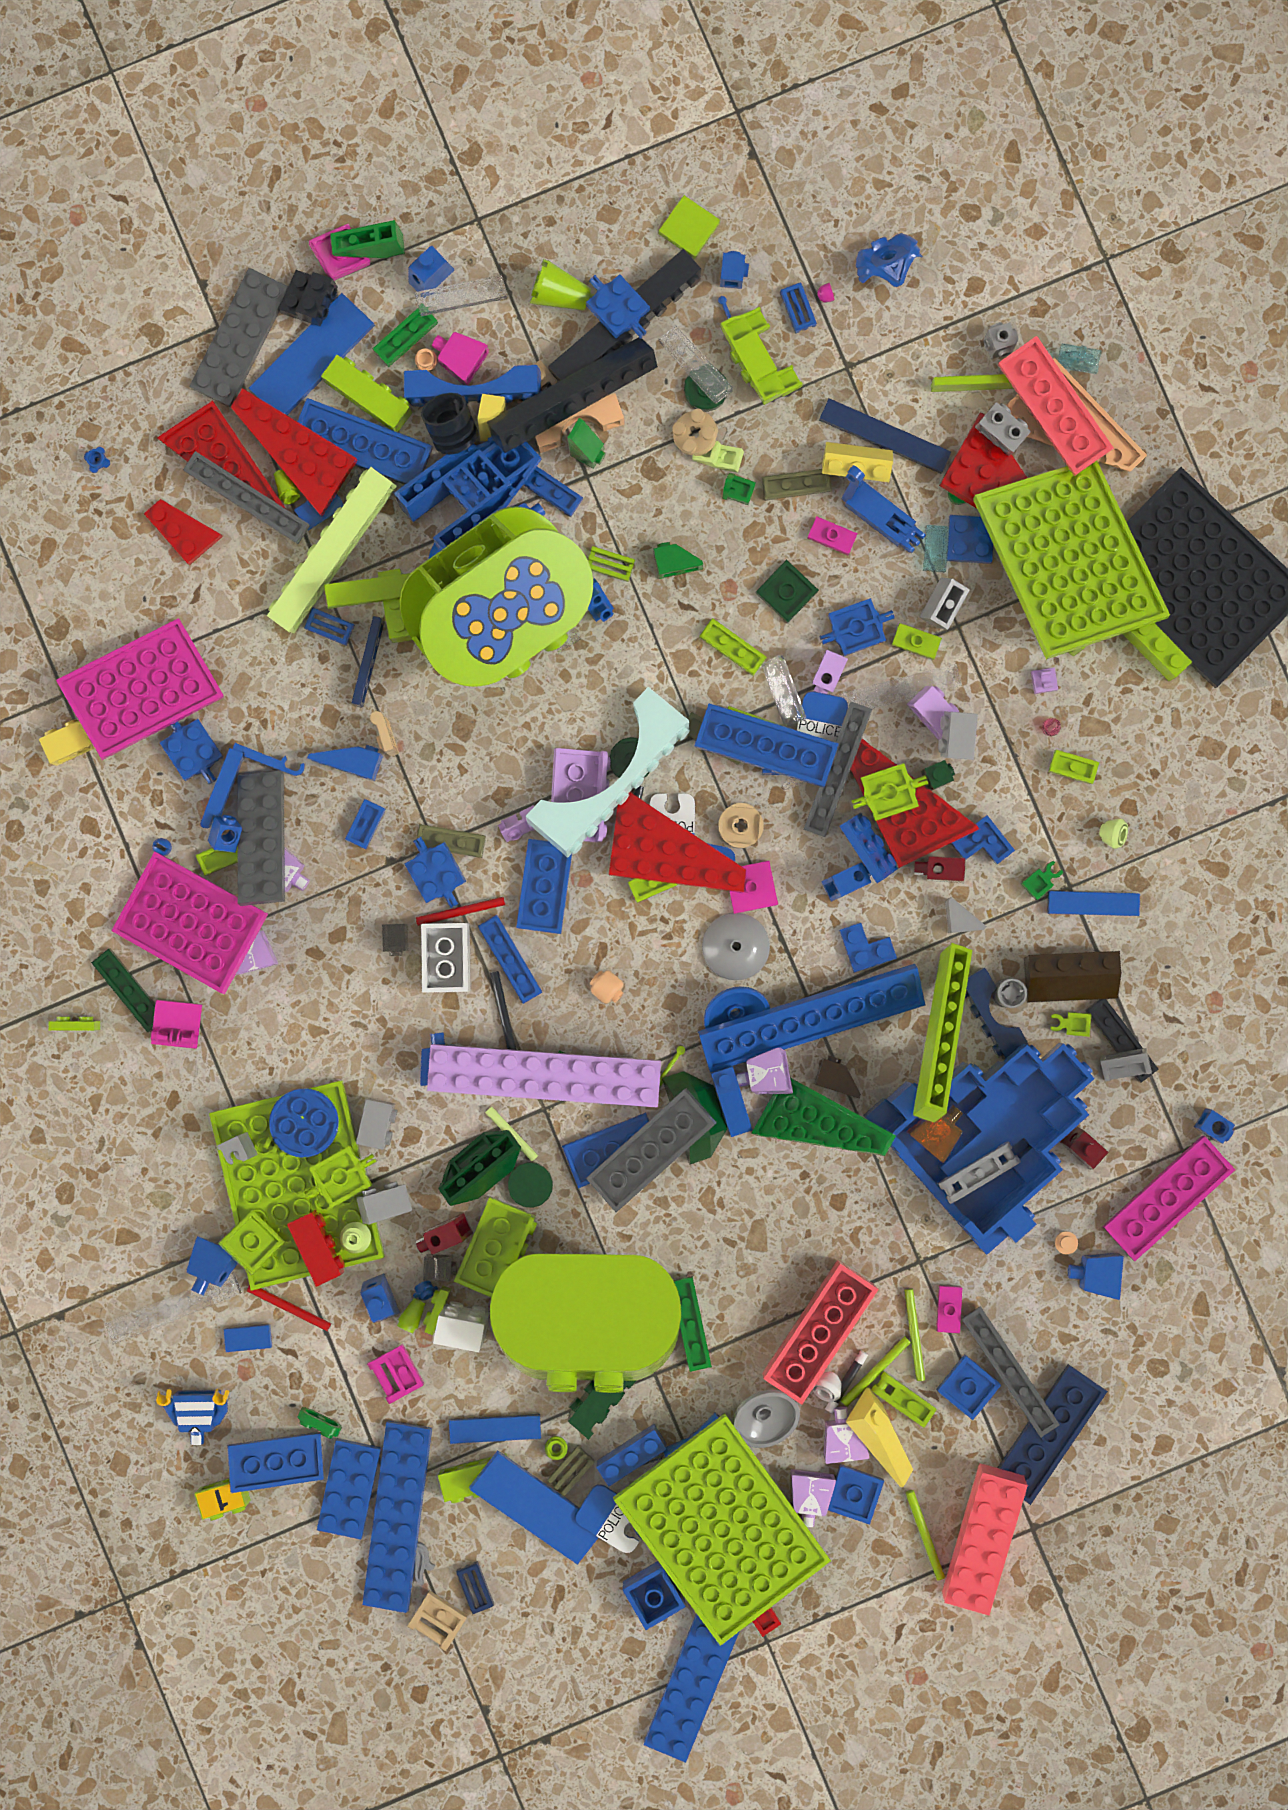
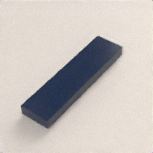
M373 616L351 702L355 707H364L384 627V621L380 617Z

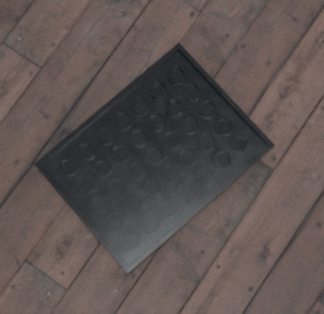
M1180 467L1126 523L1170 613L1167 619L1158 621L1155 624L1192 661L1190 665L1214 688H1217L1288 615V568L1188 472Z

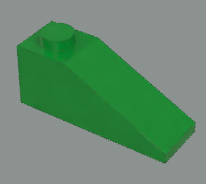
M395 220L331 233L333 256L388 258L405 254L403 233Z
M579 418L568 436L570 456L594 469L596 464L600 465L606 455L604 443L585 421Z

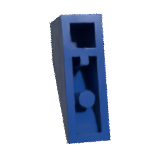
M366 745L365 748L358 746L308 754L307 758L311 761L375 781L383 755L378 753V748Z
M733 1066L711 1072L730 1136L734 1137L752 1131Z

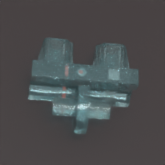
M1062 343L1060 345L1058 362L1065 369L1097 374L1102 350L1086 348L1084 345L1074 346Z

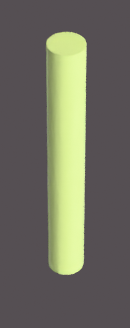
M493 1107L485 1112L502 1131L509 1130L520 1144L521 1151L531 1162L538 1157L535 1151Z

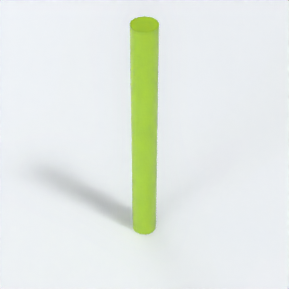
M913 1288L904 1289L916 1381H924L925 1372Z
M904 1336L841 1399V1402L848 1407L911 1342Z
M909 1490L905 1494L934 1574L938 1581L943 1580L945 1575L914 1490Z

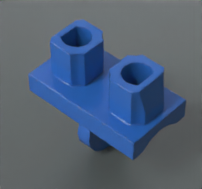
M594 578L592 598L587 610L596 622L600 619L605 622L613 616L612 610L614 608L598 581Z

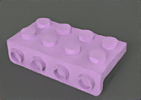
M555 748L551 802L569 803L581 801L609 788V780L606 779L607 770L610 768V757H608L607 751L596 752ZM604 821L597 826L598 830L591 838L587 837L584 842L603 841L607 833V826L604 824Z

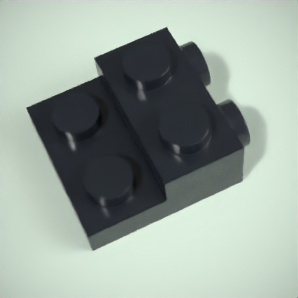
M295 270L278 310L281 314L321 326L323 320L328 316L332 300L336 298L338 286L333 278L315 272L311 275Z

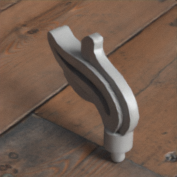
M418 1542L414 1566L415 1579L419 1585H423L424 1570H433L435 1564L430 1562L429 1551L426 1545Z

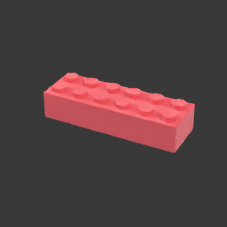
M837 1260L762 1372L763 1379L802 1405L879 1290L876 1285Z
M979 1463L942 1589L944 1603L990 1615L1028 1486L1024 1475Z

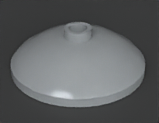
M729 913L717 918L707 928L703 937L702 951L707 965L714 973L728 980H744L752 977L763 968L769 956L770 943L766 930L755 918L743 913ZM734 942L741 944L740 950L735 951L732 948Z
M780 1390L761 1391L751 1395L740 1404L734 1414L733 1425L748 1446L755 1448L770 1447L784 1441L796 1429L800 1419L799 1406L794 1399Z

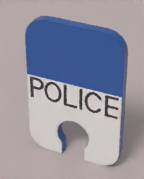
M807 692L803 698L797 731L836 742L848 710L847 700L840 696L821 692Z
M655 794L652 796L650 806L695 835V800L690 794H678L680 809L674 814L668 813L665 810L667 794Z
M597 1484L591 1489L578 1509L576 1522L579 1526L620 1551L630 1553L636 1548L639 1540L629 1537L624 1533L625 1526L630 1522L613 1499L618 1493L605 1485Z

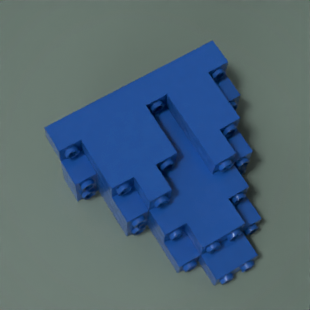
M1058 1043L1041 1059L1039 1058L1040 1052L1032 1044L1030 1046L1022 1044L1003 1062L997 1061L985 1073L975 1064L960 1063L953 1070L947 1113L941 1117L953 1130L941 1140L927 1141V1128L930 1121L913 1116L918 1083L916 1084L915 1082L912 1084L906 1081L888 1098H882L863 1115L865 1119L896 1135L890 1147L986 1255L1007 1237L1017 1243L1037 1225L1033 1221L1035 1215L1024 1204L1063 1170L1059 1165L1061 1160L1050 1150L1089 1116L1085 1110L1087 1105L1079 1097L1076 1099L1074 1097L1095 1079L1091 1075L1093 1070L1086 1062H1080L1075 1057L1077 1052L1069 1044ZM953 1106L960 1111V1114L955 1119L948 1114V1111ZM1009 1141L1013 1154L1017 1155L1021 1162L950 1204L946 1198L948 1195L944 1189L941 1190L938 1182ZM1003 1154L998 1157L1001 1163L1006 1161ZM958 1181L952 1184L955 1191L961 1189Z

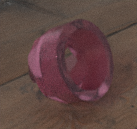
M1049 718L1042 724L1043 733L1049 737L1057 735L1061 730V724L1055 718ZM1055 722L1057 726L1049 732L1047 728Z

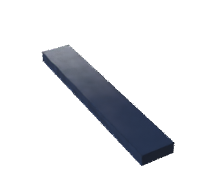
M828 398L819 419L821 422L885 450H893L894 454L940 474L943 473L951 455V451L830 398Z

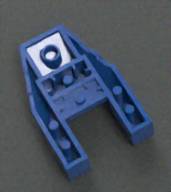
M492 437L487 438V442L479 445L473 444L460 453L446 454L394 493L399 507L414 522L450 494L458 500L467 512L433 537L440 552L488 516L509 505L542 460L539 454L527 442L504 453Z

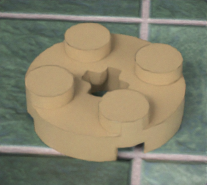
M695 409L685 413L674 423L672 427L673 439L682 453L701 456L708 453L714 447L718 427L708 413L703 412L701 409ZM694 429H701L698 432L699 436L697 438L695 436L690 437Z
M736 803L726 808L718 822V830L723 841L734 848H747L755 844L761 837L764 828L763 818L759 812L747 803ZM739 819H742L743 823L747 824V828H744L742 832H738V828L734 827V824L738 823Z

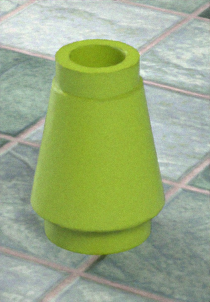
M282 469L276 471L274 478L279 499L287 505L297 502L300 499V490Z
M413 1297L412 1301L397 1319L399 1320L397 1326L413 1334L415 1329L419 1327L426 1303Z

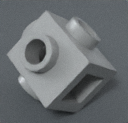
M1002 322L993 324L984 337V346L986 351H989L991 359L996 357L1002 358L1012 354L1018 342L1017 331L1015 328L1012 329L1010 322L1006 324Z

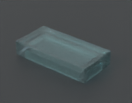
M927 525L923 571L945 573L949 527Z

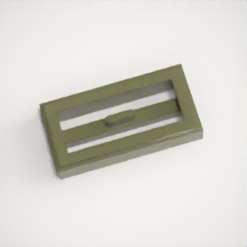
M577 1445L547 1481L565 1496L593 1465L595 1460ZM578 1453L581 1454L580 1458L557 1482L555 1480L556 1477ZM586 1459V1464L577 1472V1474L569 1481V1483L565 1487H563L562 1484Z

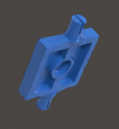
M621 274L606 284H603L594 275L589 280V283L593 285L597 292L586 302V306L615 338L631 329L640 339L645 336L647 331L639 324L641 317L649 312L650 306Z
M870 598L829 613L828 617L832 625V632L820 635V640H822V645L835 640L844 657L885 642L886 637L883 632V623L895 619L892 610L879 614Z
M196 719L186 726H181L178 721L175 725H170L174 732L159 743L184 781L195 775L202 774L208 785L212 784V781L215 782L217 779L210 768L215 762L222 759L223 756L200 720Z
M422 837L415 839L413 842L420 853L414 859L406 862L405 866L425 902L428 903L435 898L445 897L450 908L456 906L458 902L452 892L456 887L465 883L466 879L446 843L443 842L436 847L427 848Z

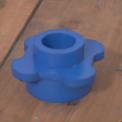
M97 447L84 454V460L89 464V470L92 473H97L99 469L110 466V460L106 458L105 450L102 447Z
M430 1280L421 1282L415 1286L414 1290L416 1293L413 1294V1297L419 1298L422 1301L428 1300L433 1297V1292L438 1290V1287H433Z

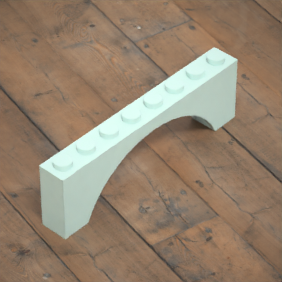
M649 687L633 702L634 712L639 724V740L635 755L622 776L609 788L588 799L569 803L540 800L526 815L527 823L567 858L572 853L576 854L581 849L582 842L587 837L591 838L598 830L597 826L612 816L613 809L618 804L622 805L627 800L628 793L633 788H638L644 781L643 777L648 772H653L659 765L658 761L663 756H668L674 749V744L679 739L683 740L689 733V720Z

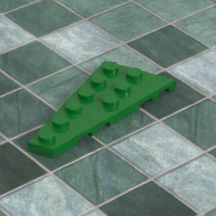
M791 1077L793 1093L773 1094L751 1133L755 1136L880 1156L886 1155L896 1137L893 1133Z

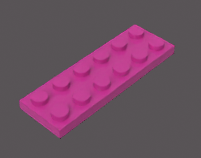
M1202 1135L1102 1227L1133 1261H1136L1230 1176L1235 1169L1213 1144Z

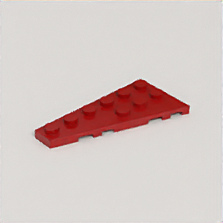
M242 388L231 406L232 410L322 517L358 461L357 458Z
M213 400L157 437L159 441L188 462L196 451L285 508Z

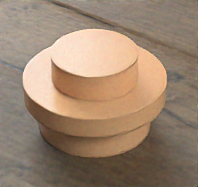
M427 348L419 350L415 356L416 366L420 370H433L437 365L435 352Z
M1068 1231L1059 1233L1055 1238L1056 1249L1062 1254L1073 1253L1078 1247L1077 1237Z

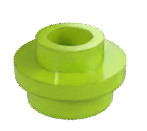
M553 1436L547 1440L545 1453L549 1458L559 1460L567 1453L568 1446L562 1437ZM554 1444H559L561 1449L559 1451H554L552 1449V1446Z

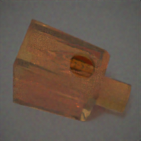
M952 1105L947 1113L935 1123L921 1119L907 1133L939 1161L944 1163L963 1132L955 1125L963 1113Z

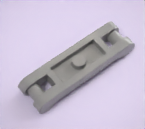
M1009 1141L938 1182L941 1190L944 1189L948 1195L946 1198L950 1204L1021 1162L1018 1156L1013 1154ZM1002 1154L1006 1158L1004 1163H1001L998 1158ZM958 1181L961 1189L955 1191L952 1184Z

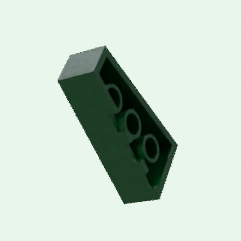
M590 1380L583 1389L585 1391L581 1398L577 1396L569 1405L568 1422L589 1440L594 1434L592 1432L593 1426L596 1423H603L610 1412L609 1407L617 1405L625 1394V1388L630 1389L637 1380L623 1381V1392L618 1393L596 1392L594 1380Z

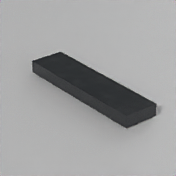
M1100 999L1085 1010L1091 1014V1019L1117 1053L1143 1049L1107 999ZM1150 1057L1152 1073L1136 1075L1135 1078L1139 1083H1142L1159 1070Z

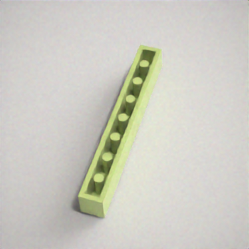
M372 467L369 470L366 469L359 478L360 483L355 489L353 488L349 491L344 506L339 507L335 511L333 522L322 530L319 542L310 547L305 562L300 563L296 567L294 578L283 586L280 598L271 603L268 609L270 612L267 616L288 632H296L324 592V585L331 582L397 486Z

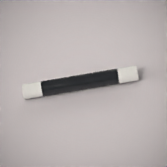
M860 1350L841 1381L840 1398L827 1404L825 1409L830 1413L834 1412V1408L838 1406L866 1360L868 1354Z

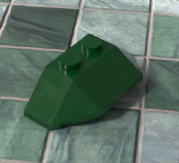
M685 1071L662 1078L669 1102L687 1088L716 1121V1124L685 1151L689 1165L711 1158L727 1130L714 1086Z
M509 1130L489 1131L479 1135L449 1160L442 1183L438 1187L450 1206L479 1199L514 1169L521 1150L520 1144Z

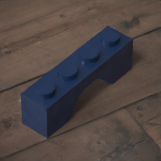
M980 968L968 975L965 999L968 997L972 1004L969 1008L975 1018L979 1017L983 1024L981 1026L982 1032L986 1038L990 1037L993 1041L992 1049L998 1058L1002 1057L1005 1060L1022 1044L1030 1045L1020 1027L1002 1026L992 1017L989 1001L997 987L987 969Z

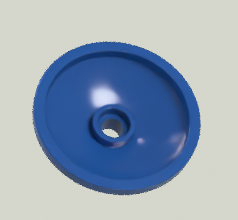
M739 986L726 989L709 1002L704 1013L705 1029L770 1009V1005L764 995L753 988Z

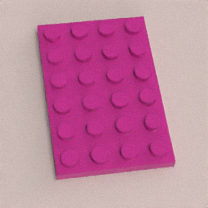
M179 618L56 680L101 760L224 698L223 693Z
M154 851L111 931L221 994H225L268 913L254 905L240 906L238 904V896Z

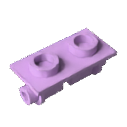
M534 805L519 812L522 817L519 821L516 815L501 821L502 823L498 826L506 842L517 840L529 831H535L526 820V815L534 808Z

